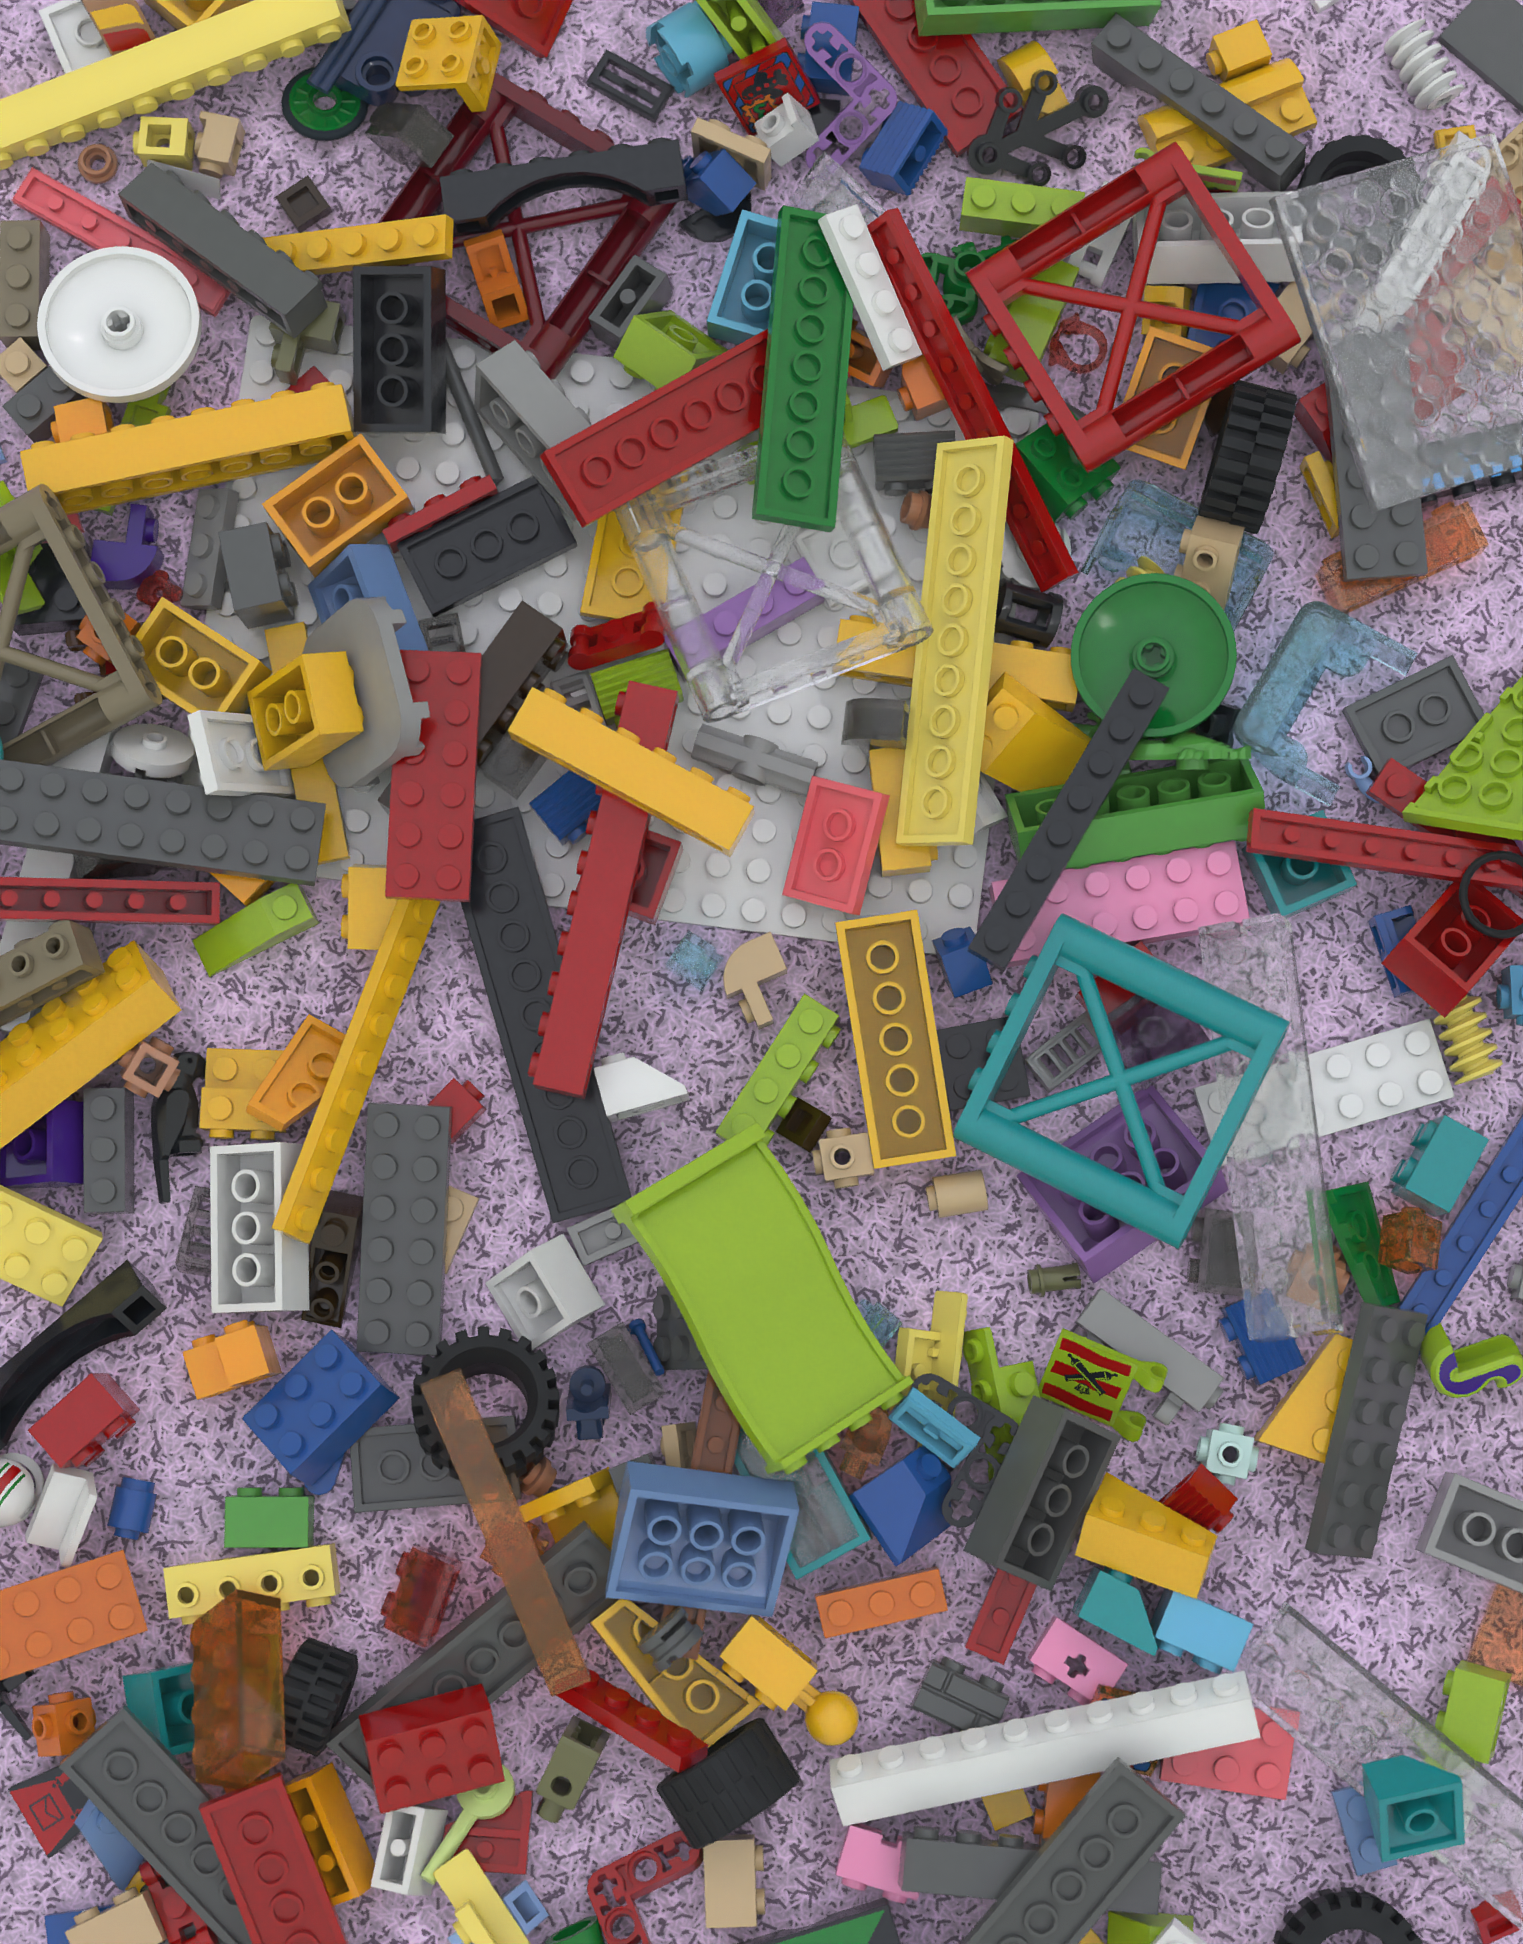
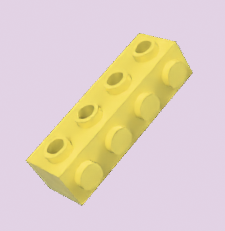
M335 1543L163 1568L169 1619L181 1617L182 1625L206 1622V1614L222 1611L223 1619L248 1616V1608L264 1606L265 1613L290 1610L289 1602L300 1600L306 1601V1607L331 1604V1596L341 1593Z

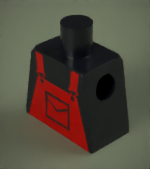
M59 1766L23 1780L8 1789L48 1858L62 1851L81 1834L74 1821L87 1803L88 1798Z

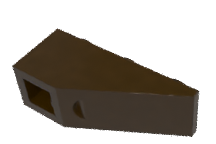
M333 1190L329 1192L313 1234L309 1260V1311H302L301 1320L342 1328L362 1238V1196Z

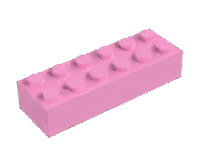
M1235 841L1213 844L1207 848L1194 847L1172 851L1166 855L1153 854L1135 857L1124 862L1112 861L1094 864L1083 869H1065L1007 968L1027 964L1033 954L1039 957L1055 922L1062 913L1131 946H1135L1140 941L1143 944L1245 927L1250 922ZM1008 879L991 883L989 890L992 906Z

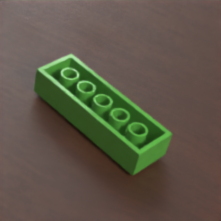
M914 0L919 36L1104 28L1116 13L1135 27L1150 26L1161 7V0Z
M1210 759L1209 769L1176 770L1175 765L1120 775L1066 868L1083 869L1095 863L1107 861L1124 862L1132 857L1148 854L1166 855L1177 849L1189 847L1207 848L1214 843L1231 840L1247 841L1249 812L1253 808L1265 809L1264 790L1249 759ZM1065 784L1005 794L1009 835L1018 862Z

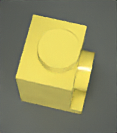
M141 116L139 131H134L133 152L139 156L143 166L147 167V160H153L189 171L193 170L195 132L189 119ZM163 144H170L169 147H161Z

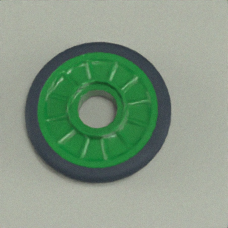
M315 67L308 68L294 76L283 91L281 106L286 121L296 132L313 140L333 141L350 135L361 126L368 112V103L346 91H340L335 86L326 95L308 85L307 80ZM321 97H330L336 102L334 107L327 110L319 109L314 105L315 101Z

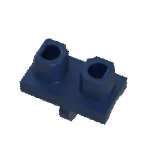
M589 1365L577 1368L572 1373L569 1383L566 1417L567 1421H576L578 1440L603 1438V1425L605 1424V1419L609 1418L611 1383H606L605 1376L600 1369Z

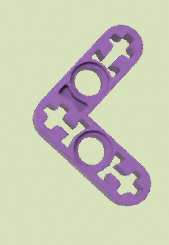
M821 21L812 24L807 29L804 37L805 48L809 55L852 97V100L818 134L819 141L806 149L805 158L810 171L816 175L826 176L835 172L892 113L896 107L897 95L892 84L835 26L829 22ZM827 30L831 32L832 36L829 41L837 51L841 44L848 48V50L836 57L832 66L825 62L832 57L825 48L821 47L816 51L812 47L815 43L812 35L816 31L821 34ZM847 58H855L862 64V74L854 81H846L839 74L840 64ZM875 88L880 92L885 88L889 91L886 95L889 104L885 108L881 105L875 106L871 110L870 115L876 119L869 124L865 115L854 107L858 102H861L865 109L872 101V97L869 94L870 91ZM848 116L857 117L862 122V132L854 139L845 138L839 130L841 121ZM833 131L838 142L848 148L841 153L837 146L830 154V158L833 161L831 165L827 166L825 163L816 166L813 163L816 160V155L813 151L817 147L823 151L827 149L832 140L826 136Z

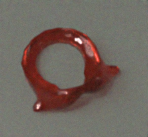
M1078 312L1072 317L1062 320L1058 331L1050 342L1048 366L1052 367L1059 364L1077 374L1094 371L1103 363L1107 354V340L1103 332L1095 326L1081 321ZM1064 333L1068 336L1071 334L1092 336L1099 345L1098 357L1088 365L1074 363L1059 340L1060 335Z

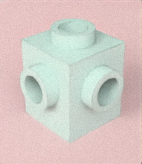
M1220 1423L1219 1430L1207 1429L1206 1437H1199L1196 1461H1200L1221 1483L1235 1486L1236 1477L1247 1479L1248 1471L1255 1472L1259 1447L1253 1446L1254 1437L1244 1436L1245 1427ZM1228 1446L1234 1447L1237 1451L1236 1459L1231 1463L1226 1462L1223 1458V1451Z

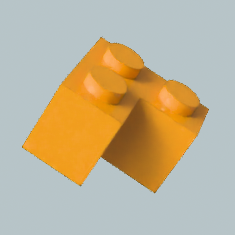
M243 1320L223 1327L225 1335L216 1337L215 1334H211L191 1341L193 1349L184 1351L182 1354L197 1400H204L282 1373L268 1326L256 1325L255 1321L248 1322V1320Z

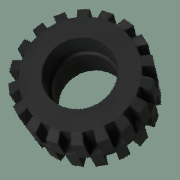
M310 1637L301 1644L288 1667L277 1694L268 1724L269 1739L318 1757L328 1747L326 1744L331 1735L330 1731L340 1722L349 1700L358 1671L357 1655Z

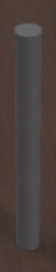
M446 339V381L485 475L490 474L493 482L497 483L503 480L504 476L477 411L474 409V404Z

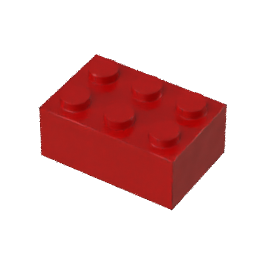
M1453 882L1381 962L1382 965L1444 1018L1469 993L1516 938H1493L1476 930L1467 921L1461 910L1459 901L1460 882ZM1469 884V906L1481 923L1496 930L1512 929L1523 923L1522 918L1484 886Z
M482 1683L358 1715L372 1786L380 1814L505 1781L492 1710Z

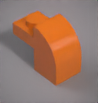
M495 230L464 240L463 243L489 322L501 329L529 320L527 306L502 230Z

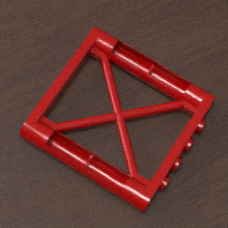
M1175 141L965 272L973 290L988 312L982 318L994 338L1000 334L1008 345V347L1003 349V352L1012 368L1016 371L1022 367L1028 377V380L1023 382L1028 394L1035 404L1041 400L1049 411V413L1043 416L1055 437L1060 434L1064 435L1087 473L1301 342L1299 333L1183 150ZM1183 195L1191 203L1258 308L1241 320L1141 301L1166 206ZM1149 206L1126 297L1033 279ZM1024 294L1121 313L1097 407L1077 421L1006 308L1008 304ZM1137 317L1231 335L1230 338L1113 409Z

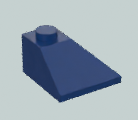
M923 1445L897 1460L849 1495V1498L895 1567L951 1526L942 1514V1503L951 1487V1476L938 1456Z

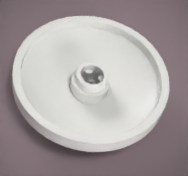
M116 246L87 253L69 263L55 276L42 297L38 311L37 330L40 346L47 362L65 385L93 400L109 403H127L154 396L168 388L181 377L197 352L201 338L202 320L194 291L186 277L175 265L148 250Z

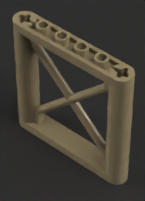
M45 484L34 487L0 507V556L17 547L0 612V680L6 662L96 692L2 744L4 760L50 766L161 705L162 694L143 659L145 651L136 636L130 635L123 621L125 620V613L116 599L110 597L104 586L106 579L103 571L96 562L90 560L84 549L86 541L82 532L76 525L70 523L56 495ZM46 540L116 669L115 672L106 677H101L9 646L34 547Z

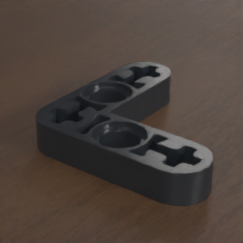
M932 1373L923 1374L916 1378L911 1389L913 1387L917 1389L920 1383L928 1385L933 1380L938 1383L936 1391L946 1398L950 1389L956 1392L958 1395L949 1403L947 1413L953 1416L955 1406L962 1401L972 1402L978 1409L977 1420L966 1427L978 1435L980 1440L969 1453L942 1503V1514L950 1525L957 1528L967 1527L978 1518L1002 1465L992 1455L979 1452L982 1443H985L988 1448L992 1446L995 1436L990 1431L994 1425L999 1428L1004 1423L1011 1425L1009 1433L1012 1436H1015L1019 1425L1009 1416L942 1377ZM932 1400V1401H933L934 1403H936L938 1406H940V1407L943 1406V1405L940 1404L939 1402H937V1401H935V1400ZM1003 1442L997 1453L1006 1456L1011 1444ZM978 1459L989 1461L994 1468L992 1479L985 1484L974 1482L969 1475L970 1465ZM961 1480H964L972 1489L983 1491L984 1495L981 1500H978L973 1494L968 1502V1507L972 1510V1514L970 1517L962 1515L959 1520H956L952 1517L953 1509L949 1506V1503L952 1499L955 1501L962 1499L966 1490L958 1488Z

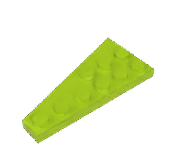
M1523 675L1512 688L1507 687L1500 695V703L1490 714L1486 712L1449 756L1450 762L1437 777L1433 775L1424 785L1425 791L1415 803L1410 802L1402 811L1404 822L1523 841Z

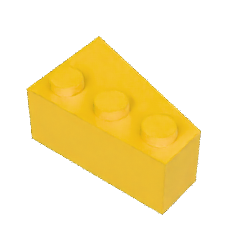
M1329 1334L1294 1384L1277 1404L1267 1421L1254 1436V1441L1325 1464L1353 1339L1338 1334Z
M1106 1472L1086 1513L1075 1556L1197 1599L1206 1577L1218 1536Z

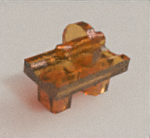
M879 1406L869 1412L873 1419L867 1424L852 1432L848 1427L840 1445V1448L846 1452L839 1469L860 1480L869 1463L878 1466L891 1436L892 1421L888 1419L889 1413L886 1410H882Z

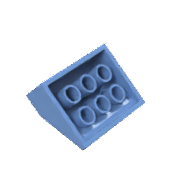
M627 1461L618 1500L605 1591L606 1597L773 1617L799 1513L794 1482Z

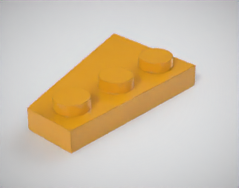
M308 1014L247 1104L245 1112L282 1132L318 1106L346 1034Z

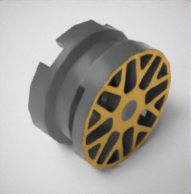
M682 1606L662 1619L637 1644V1647L644 1655L648 1653L654 1659L652 1664L659 1673L672 1665L671 1662L677 1658L680 1659L704 1634L697 1624L692 1625L687 1620L689 1614Z

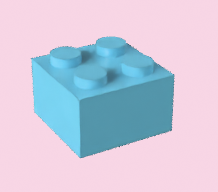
M1164 1588L1150 1622L1158 1648L1178 1657L1182 1656L1184 1650L1194 1654L1193 1662L1219 1675L1223 1668L1235 1671L1254 1625L1243 1618L1200 1599H1195Z

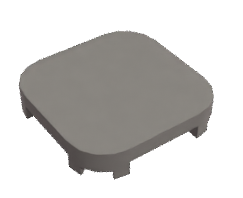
M386 596L356 598L348 601L310 634L305 642L302 653L346 651L348 663L354 672L353 685L357 703L363 712L364 731L323 757L329 776L336 785L342 788L380 784L378 776L403 757L419 755L425 748L424 744L419 742L421 718H430L428 701L413 702L395 635V632L404 626L407 621L402 609H392L386 602Z

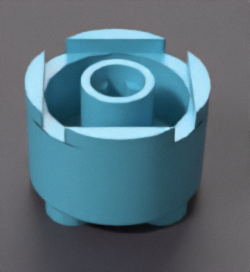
M697 1L684 4L646 28V39L649 47L656 43L660 54L654 58L657 66L668 82L674 86L678 94L685 90V98L692 96L715 82L714 73L730 65L727 55L733 52L732 47L720 31L717 33L710 22V18Z

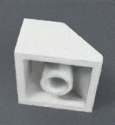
M625 1053L602 1058V1066L593 1068L606 1116L611 1122L690 1100L685 1085L635 1057H625Z
M564 1234L530 1250L485 1283L518 1340L522 1335L529 1339L532 1343V1351L605 1305Z

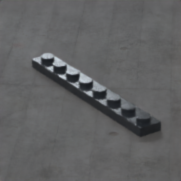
M1133 668L968 947L969 953L1003 972L1006 970L1166 698L1169 687Z

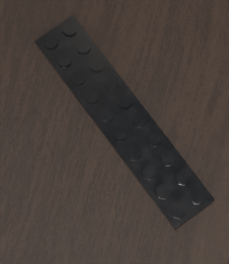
M515 807L474 819L470 902H461L550 1216L552 1222L557 1223L621 1204L630 1199L632 1195L611 1122L606 1116L593 1069L595 1068L594 1063L585 1099L537 1089L533 1085L534 1078L528 1076L533 1052L540 1053L544 1037L538 1036L540 1019L543 1011L550 1013L554 997L547 995L550 977L553 971L560 972L563 956L557 955L559 942L520 808Z

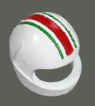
M6 1453L0 1455V1528L24 1521L37 1505L44 1487V1476L39 1465L32 1458L24 1454ZM26 1468H28V1469L30 1470V1472L32 1473V1475H33V1477H34L35 1484H36V1488H35V1489H34V1482H33V1480H32V1477H31L30 1473L27 1471Z

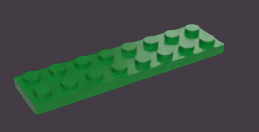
M783 205L778 211L752 519L831 533L836 525L854 303L818 223V220L826 214Z

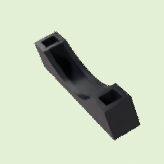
M663 137L652 139L648 144L630 146L628 144H617L611 146L606 151L592 153L587 150H579L570 153L568 157L552 159L542 156L531 159L529 163L518 165L497 163L487 170L473 172L469 169H459L451 172L449 176L440 177L444 214L454 220L453 237L490 232L507 215L524 203L544 194L563 189L590 187L612 190L633 197L647 206L688 200L679 139L671 140Z
M129 1260L121 1264L0 1367V1450L8 1444L17 1424L29 1406L62 1371L79 1358L100 1346L118 1339L135 1336L167 1309L153 1284Z

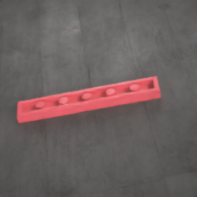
M33 167L12 198V202L15 205L95 250L116 246L135 247L148 250L167 259L182 272L190 283L199 308L214 317L217 316L231 293L149 232Z

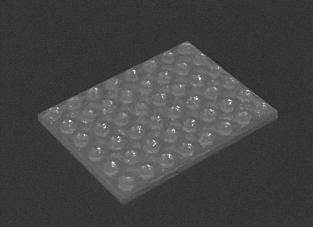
M1495 132L1286 192L1269 200L1270 207L1371 512L1381 511L1522 467L1523 217Z

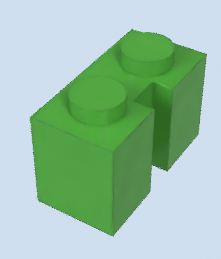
M237 1487V1495L225 1497L224 1548H308L314 1546V1495H304V1487H279L278 1496L262 1495V1487Z

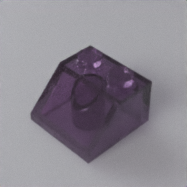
M1136 994L1107 1014L1125 1069L1210 1041L1199 1024ZM1168 1073L1133 1084L1132 1087L1135 1090H1146Z

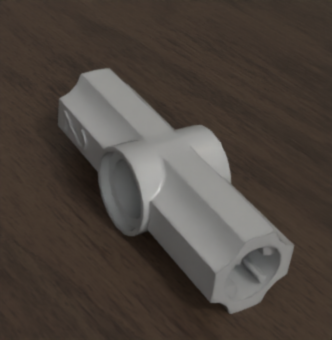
M703 723L698 731L691 754L692 759L731 771L733 776L748 783L765 786L767 783L805 797L808 794L811 778L815 776L818 762L780 750L776 744L753 735H744L742 737Z

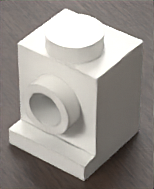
M788 92L782 96L783 103L754 123L758 133L755 137L766 143L767 148L771 149V159L781 167L819 141L810 112Z

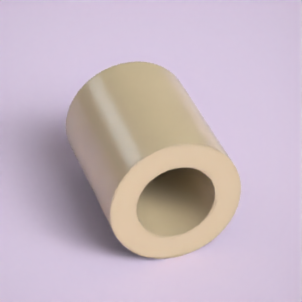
M981 1169L932 1177L933 1186L925 1187L929 1211L937 1210L939 1218L988 1210L985 1182Z

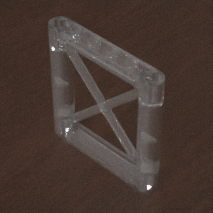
M844 431L836 515L874 599L783 565L800 527L784 524L769 557L765 558L673 523L669 512L755 480L758 445H744L734 450L729 456L718 460H704L698 463L694 469L676 475L614 510L701 716L707 723L724 720L915 646L926 640L933 633V627ZM671 540L761 573L723 658L719 653ZM776 580L869 614L873 617L877 628L741 680L736 669Z

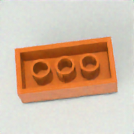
M124 1550L0 1590V1680L148 1631Z

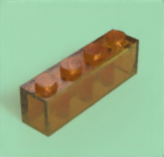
M1468 501L1456 507L1453 502L1446 503L1431 512L1433 517L1423 521L1428 573L1425 576L1344 582L1341 551L1321 561L1323 566L1320 567L1315 577L1335 618L1480 555L1489 544Z

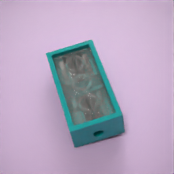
M741 1427L734 1461L739 1474L742 1476L794 1482L799 1513L787 1563L796 1580L873 1538L861 1514L849 1498L850 1494L826 1450L818 1453L815 1448L805 1455L808 1463L788 1475L785 1474L784 1470L767 1474L764 1469L767 1463Z

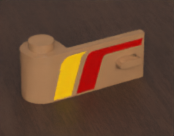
M81 0L111 56L156 39L136 0Z

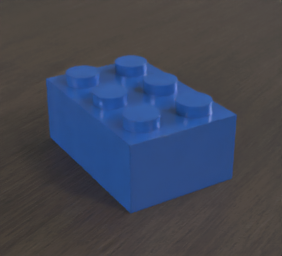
M331 1329L242 1417V1420L290 1475L311 1487L400 1397L367 1360L356 1351V1348L349 1341Z

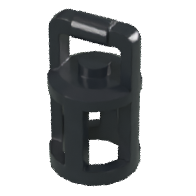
M1002 578L999 581L994 634L998 632L1030 641L1035 647L1048 648L1056 635L1061 621L1063 597L1053 592L1046 594L1013 584L1010 579ZM1015 603L1038 610L1034 624L1009 617L1012 604Z

